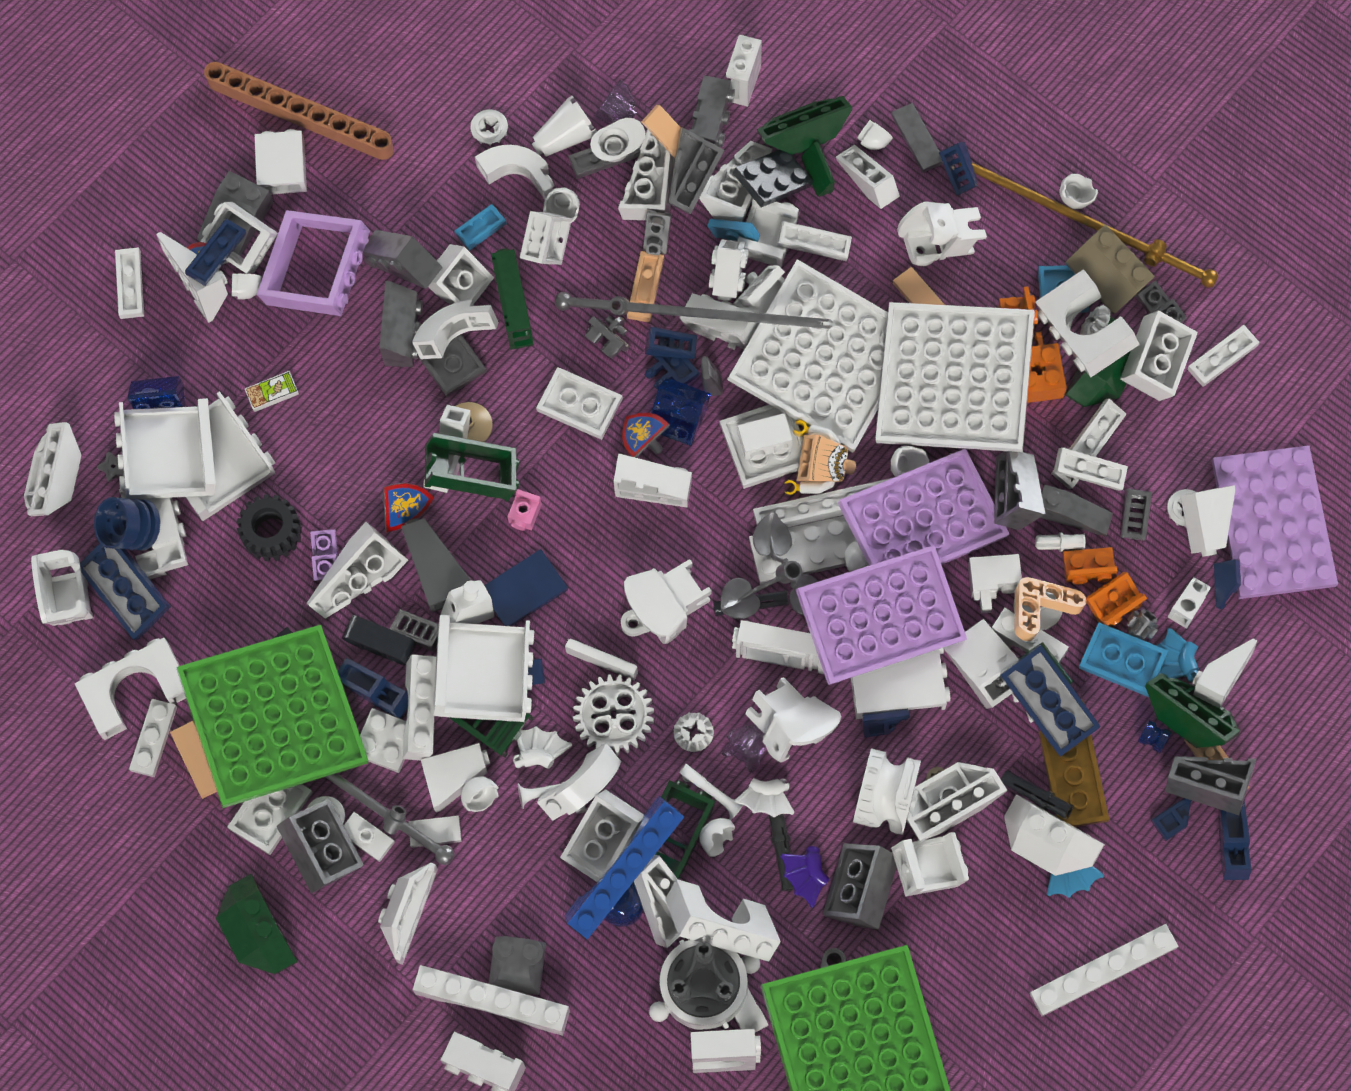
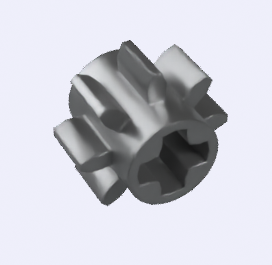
M1144 609L1139 613L1134 610L1127 619L1129 621L1127 623V626H1129L1128 632L1131 636L1141 640L1146 637L1152 639L1158 631L1156 629L1158 626L1156 624L1157 618L1148 610Z

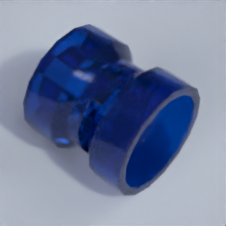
M1149 720L1137 742L1143 745H1151L1153 750L1160 754L1172 732L1166 728L1160 729L1155 722Z

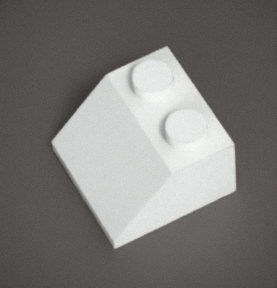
M450 244L437 260L442 269L428 287L450 305L466 300H472L475 303L494 277L464 246Z

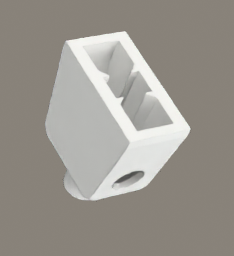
M481 580L467 581L464 586L453 589L448 593L441 615H450V623L478 624L494 617L492 599Z

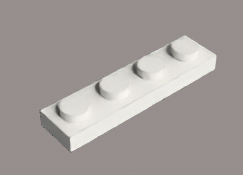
M1105 399L1069 449L1096 457L1126 416V413L1112 400ZM1054 470L1051 473L1068 489H1072L1079 481V479L1055 473Z

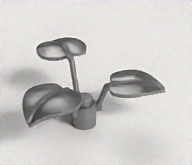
M771 512L756 526L753 534V545L758 554L762 556L771 554L773 560L782 564L777 567L775 578L754 589L743 578H735L725 584L721 595V609L725 615L731 618L744 619L754 615L760 607V600L754 593L778 581L784 584L791 582L790 586L794 590L789 594L790 605L796 613L804 616L796 589L818 582L810 575H802V568L798 562H788L787 558L778 557L789 551L792 545V538L788 528L780 520L777 513Z

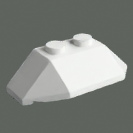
M67 422L49 424L46 429L47 433L41 438L34 451L24 493L25 505L28 509L27 514L31 517L49 515L72 499L81 460V452L70 424Z
M957 762L914 788L907 821L919 841H923L940 835L983 810L1007 792V789L994 769Z
M1017 794L1004 816L1011 851L1055 876L1093 867L1105 845Z
M429 863L398 878L396 885L392 884L387 897L390 901L387 909L383 908L378 922L381 923L382 932L394 958L399 964L403 965L437 874L438 868L436 864Z

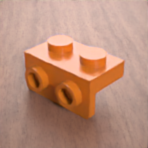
M1122 572L1086 597V603L1098 622L1107 626H1113L1123 619L1122 616L1126 613L1138 610L1147 597L1145 594L1139 593L1128 572Z

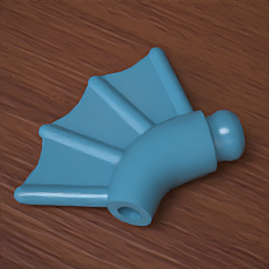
M1168 628L1166 638L1160 644H1157L1158 647L1168 650L1160 673L1174 679L1184 676L1187 677L1189 682H1193L1199 670L1194 658L1198 646L1192 642L1185 641L1172 628Z
M1094 866L1058 876L1051 874L1047 895L1062 894L1070 898L1076 891H1089L1091 884L1095 880L1103 878L1104 874Z

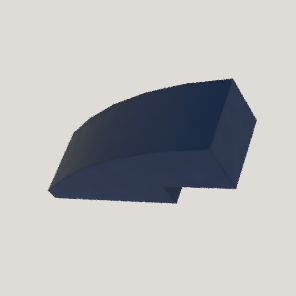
M348 658L344 660L337 671L342 685L388 714L401 719L408 708L407 691Z
M1244 799L1239 815L1218 809L1223 880H1249L1251 874L1250 837Z

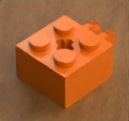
M1035 332L1034 341L1036 346H1032L1027 403L1062 399L1066 391V383L1059 344L1044 345L1042 333Z

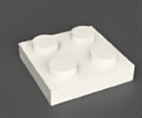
M371 709L360 734L369 762L397 773L400 772L405 759H402L406 721L376 709Z

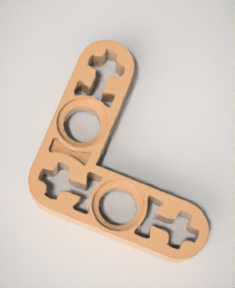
M1029 577L1022 578L1015 589V634L1024 641L1033 640L1040 630V606L1076 615L1086 605L1085 595L1076 589ZM1046 592L1055 595L1056 600L1047 597ZM1022 606H1029L1033 613L1026 612Z

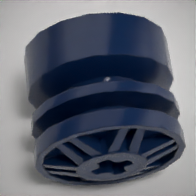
M108 497L98 506L94 517L96 538L105 548L147 550L156 542L160 532L159 511L149 500Z

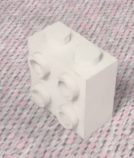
M722 239L719 246L715 245V250H713L712 264H715L716 267L712 269L710 274L709 288H713L712 295L718 296L720 300L730 301L732 298L737 297L739 291H743L746 273H742V268L746 267L749 250L745 249V242Z

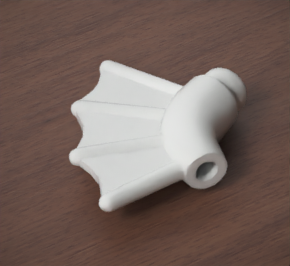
M537 726L529 730H520L522 734L517 740L520 754L514 755L513 761L516 768L541 765L549 769L553 765L554 759L569 749L572 743L562 740L556 731L545 732Z
M753 778L748 789L735 799V803L747 806L754 814L762 812L772 817L780 814H794V810L784 794L790 787L789 783L785 784L787 780L784 778L770 781H760Z

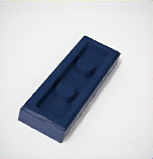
M226 218L186 268L185 274L206 286L244 238L246 230Z

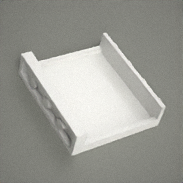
M220 391L217 393L219 399L208 406L216 483L215 495L186 497L202 522L275 474L272 466L275 464V461L268 451L262 452L259 448L262 445L255 433L249 434L246 429L249 425L242 415L237 417L233 411L236 409L234 403L229 396L224 398Z
M198 399V407L123 410V402H119V412H114L115 427L120 426V433H116L117 448H122V454L118 455V469H123L124 476H119L120 491H125V498L153 499L215 495L216 483L208 399Z
M440 615L434 716L524 722L526 713H531L532 702L531 698H527V690L532 689V675H528V667L532 668L533 653L529 652V645H533L534 630H529L530 621H526L525 627L450 623V615Z
M940 648L852 677L851 685L856 719H862L864 714L901 709L913 710L941 706V710H945L947 702H950L949 687L944 686L943 678H947L946 664L941 663L940 654L944 653V649Z

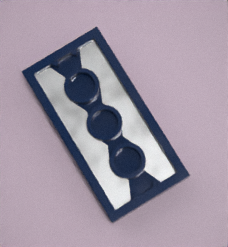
M99 543L80 563L83 576L133 640H139L171 607L126 549L105 548Z
M1041 645L1000 674V677L1058 756L1064 755L1101 727Z

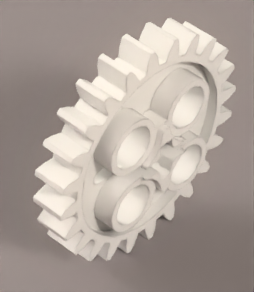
M608 674L606 682L601 677H598V685L590 681L591 690L582 688V693L585 697L576 698L581 706L573 707L574 712L579 713L573 716L574 722L581 723L576 725L575 729L576 731H583L580 735L581 740L589 738L587 742L588 747L596 744V748L607 743L611 749H615L616 755H619L620 748H624L626 753H629V745L638 748L637 739L645 742L646 738L643 732H651V728L646 724L654 723V718L647 716L654 713V708L647 707L652 703L651 698L644 699L647 695V690L639 692V682L631 686L630 677L625 682H622L621 675H618L617 680L613 681L611 674ZM622 697H628L632 700L628 706H621L618 701ZM599 699L607 702L606 706L601 709L595 708L593 704ZM611 711H616V719H611ZM631 711H635V712H636L634 715L627 714V713H629V712H631ZM592 715L600 716L596 719L591 718ZM624 721H631L634 724L631 730H624L620 726ZM604 723L609 726V729L605 733H599L596 731V727Z

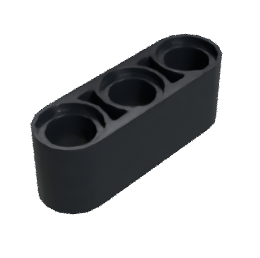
M352 615L342 635V639L347 643L406 666L417 643L406 635Z

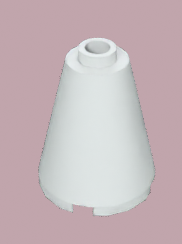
M570 96L533 136L535 142L532 145L539 155L544 153L547 157L591 139L597 130L591 131L594 126L574 97Z

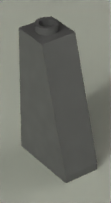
M418 518L411 519L401 528L432 613L443 609L447 595L451 590L464 586L467 581L471 580L424 518L421 520Z

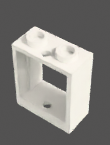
M221 203L214 212L215 218L213 222L204 228L202 232L204 237L201 241L208 242L226 218L229 219L231 214L234 213L259 230L260 234L245 259L232 252L226 260L246 274L254 273L278 233L235 203Z
M530 211L520 258L541 264L562 265L572 218L553 213ZM560 237L563 238L562 243L559 242Z

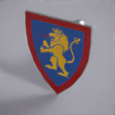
M637 413L626 416L622 429L623 445L628 453L635 458L648 446L655 454H659L663 448L655 439L670 425L663 418L652 413Z
M396 483L383 486L381 499L384 502L385 532L401 529V526L406 525L407 521L419 518L427 510L434 497L427 490L415 484Z

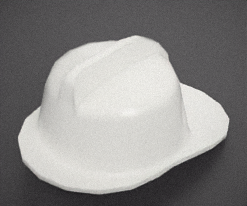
M634 118L620 119L598 130L593 135L590 144L591 150L601 160L609 162L621 161L642 145L645 138L644 126Z

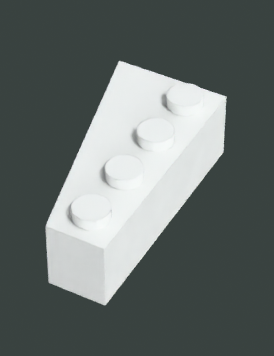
M648 129L640 148L641 152L638 160L635 161L630 182L626 185L625 195L618 207L623 220H646L648 210L658 213H670L671 204L668 203L675 158Z

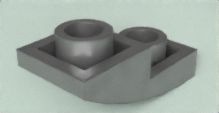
M1156 281L1135 295L1149 314L1159 310L1180 323L1187 318L1175 300H1170Z

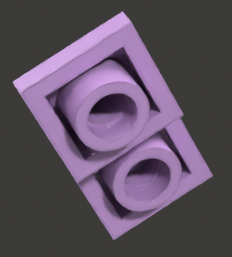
M336 529L310 532L314 581L323 580L338 557Z

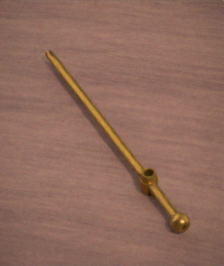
M972 162L974 173L1096 231H1099L1105 225ZM1108 226L1124 244L1145 253L1144 262L1147 265L1156 267L1162 261L1201 279L1200 281L1203 286L1207 288L1214 287L1219 277L1215 270L1208 269L1204 271L1166 253L1167 245L1162 240L1156 239L1152 244L1148 245Z

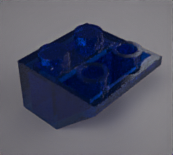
M179 376L131 381L128 401L133 409L185 407L184 384Z
M666 377L658 387L651 412L663 418L670 425L660 435L692 446L705 416L711 393Z

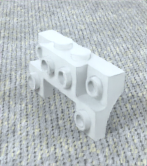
M119 489L121 497L125 498V491H120ZM172 498L144 499L151 501L156 506L160 516V532L152 546L153 550L135 556L139 567L149 579L166 575V571L188 565L183 537H186V531L183 523L178 522L177 515L181 514L177 500L173 501Z

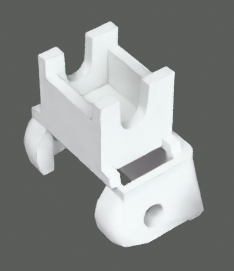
M920 203L902 218L897 228L899 237L904 239L909 259L912 264L917 266H927L932 264L933 261L938 259L944 260L946 257L974 254L973 245L976 241L986 239L987 237L985 230H972L968 227V222L980 220L981 216L978 207L953 210L949 203ZM935 245H940L942 253L937 254ZM916 249H922L923 254H919Z
M57 550L31 557L36 599L43 624H50L52 626L64 625L74 621L94 618L91 612L87 589L88 581L81 573L79 557L74 552ZM71 566L75 573L52 577L50 570Z
M690 559L666 574H663L662 571L657 572L653 568L652 570L629 576L624 581L625 595L634 614L648 630L657 635L663 644L671 642L682 630L686 629L687 615L710 602L708 596L711 595V589L708 587L703 591L700 590L691 576L690 568L692 567V561Z
M783 677L776 686L778 689L765 696L760 690L756 691L752 700L761 709V713H758L752 707L746 711V715L764 733L762 742L766 745L769 754L779 762L789 759L788 751L791 745H807L820 742L832 733L841 719L839 711L817 699L816 696L804 698Z

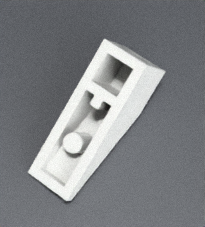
M855 144L836 156V160L861 191L880 209L900 197L893 175Z
M1249 640L1209 663L1203 672L1198 671L1192 683L1196 685L1193 695L1220 709L1253 655L1257 640Z

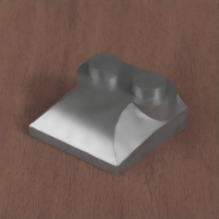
M508 936L495 937L489 984L519 993L539 995L546 943Z

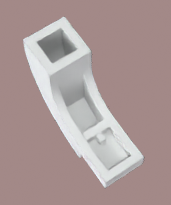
M501 145L490 148L475 156L476 166L488 184L505 175L519 174L532 181L544 200L548 193L553 191L554 183L548 175V164L540 155L528 148L517 145Z
M472 300L461 301L446 306L431 315L419 327L412 343L420 359L442 358L448 344L458 335L474 330L496 329L499 322L491 305L474 306Z
M447 405L440 419L439 434L467 439L470 410ZM449 454L448 474H458L460 468L458 459L460 456ZM431 486V487L429 488V489H433V490H437V491H441V492H445V493H447L448 490H449V489L440 488V487H434V486Z
M607 743L603 744L586 755L583 764L574 775L563 784L540 796L537 803L552 821L565 813L571 815L592 800L609 783L617 772L621 760Z

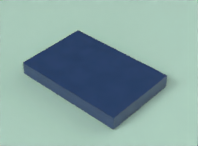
M541 549L484 585L492 599L493 611L504 626L510 627L568 591L567 585Z

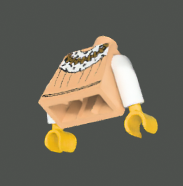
M802 420L795 422V424L804 427L803 431L800 432L793 430L795 436L801 437L804 435L797 481H801V483L796 484L792 480L786 481L785 483H793L795 486L794 491L785 492L786 494L792 495L796 491H800L801 494H819L833 488L835 482H842L844 474L852 475L855 472L856 462L847 459V447L841 445V441L830 429L814 425L808 427Z

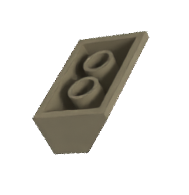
M1106 224L1065 262L1075 274L1083 269L1100 292L1101 298L1099 300L1110 309L1113 315L1155 277Z

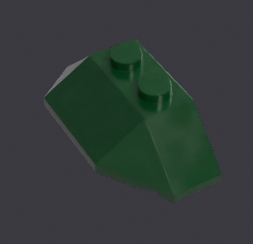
M844 96L836 97V99L815 101L770 119L762 127H759L757 132L763 141L770 146L792 155L802 153L815 142L821 145L836 138L850 115L852 106Z
M1110 316V320H1109V322H1108V325H1109L1110 323H1112L1113 321H1115L1116 319H1114L1113 317ZM1130 351L1092 377L1085 370L1080 372L1077 369L1064 395L1082 407L1103 403L1105 399L1114 400L1120 398L1127 384L1120 380Z
M1160 673L1146 683L1145 688L1157 719L1194 747L1202 748L1225 745L1239 735L1240 730L1232 714L1222 706L1219 709L1194 696L1195 686L1192 684L1168 678L1163 673Z
M250 874L229 885L216 920L238 963L271 974H277L297 963L253 875Z

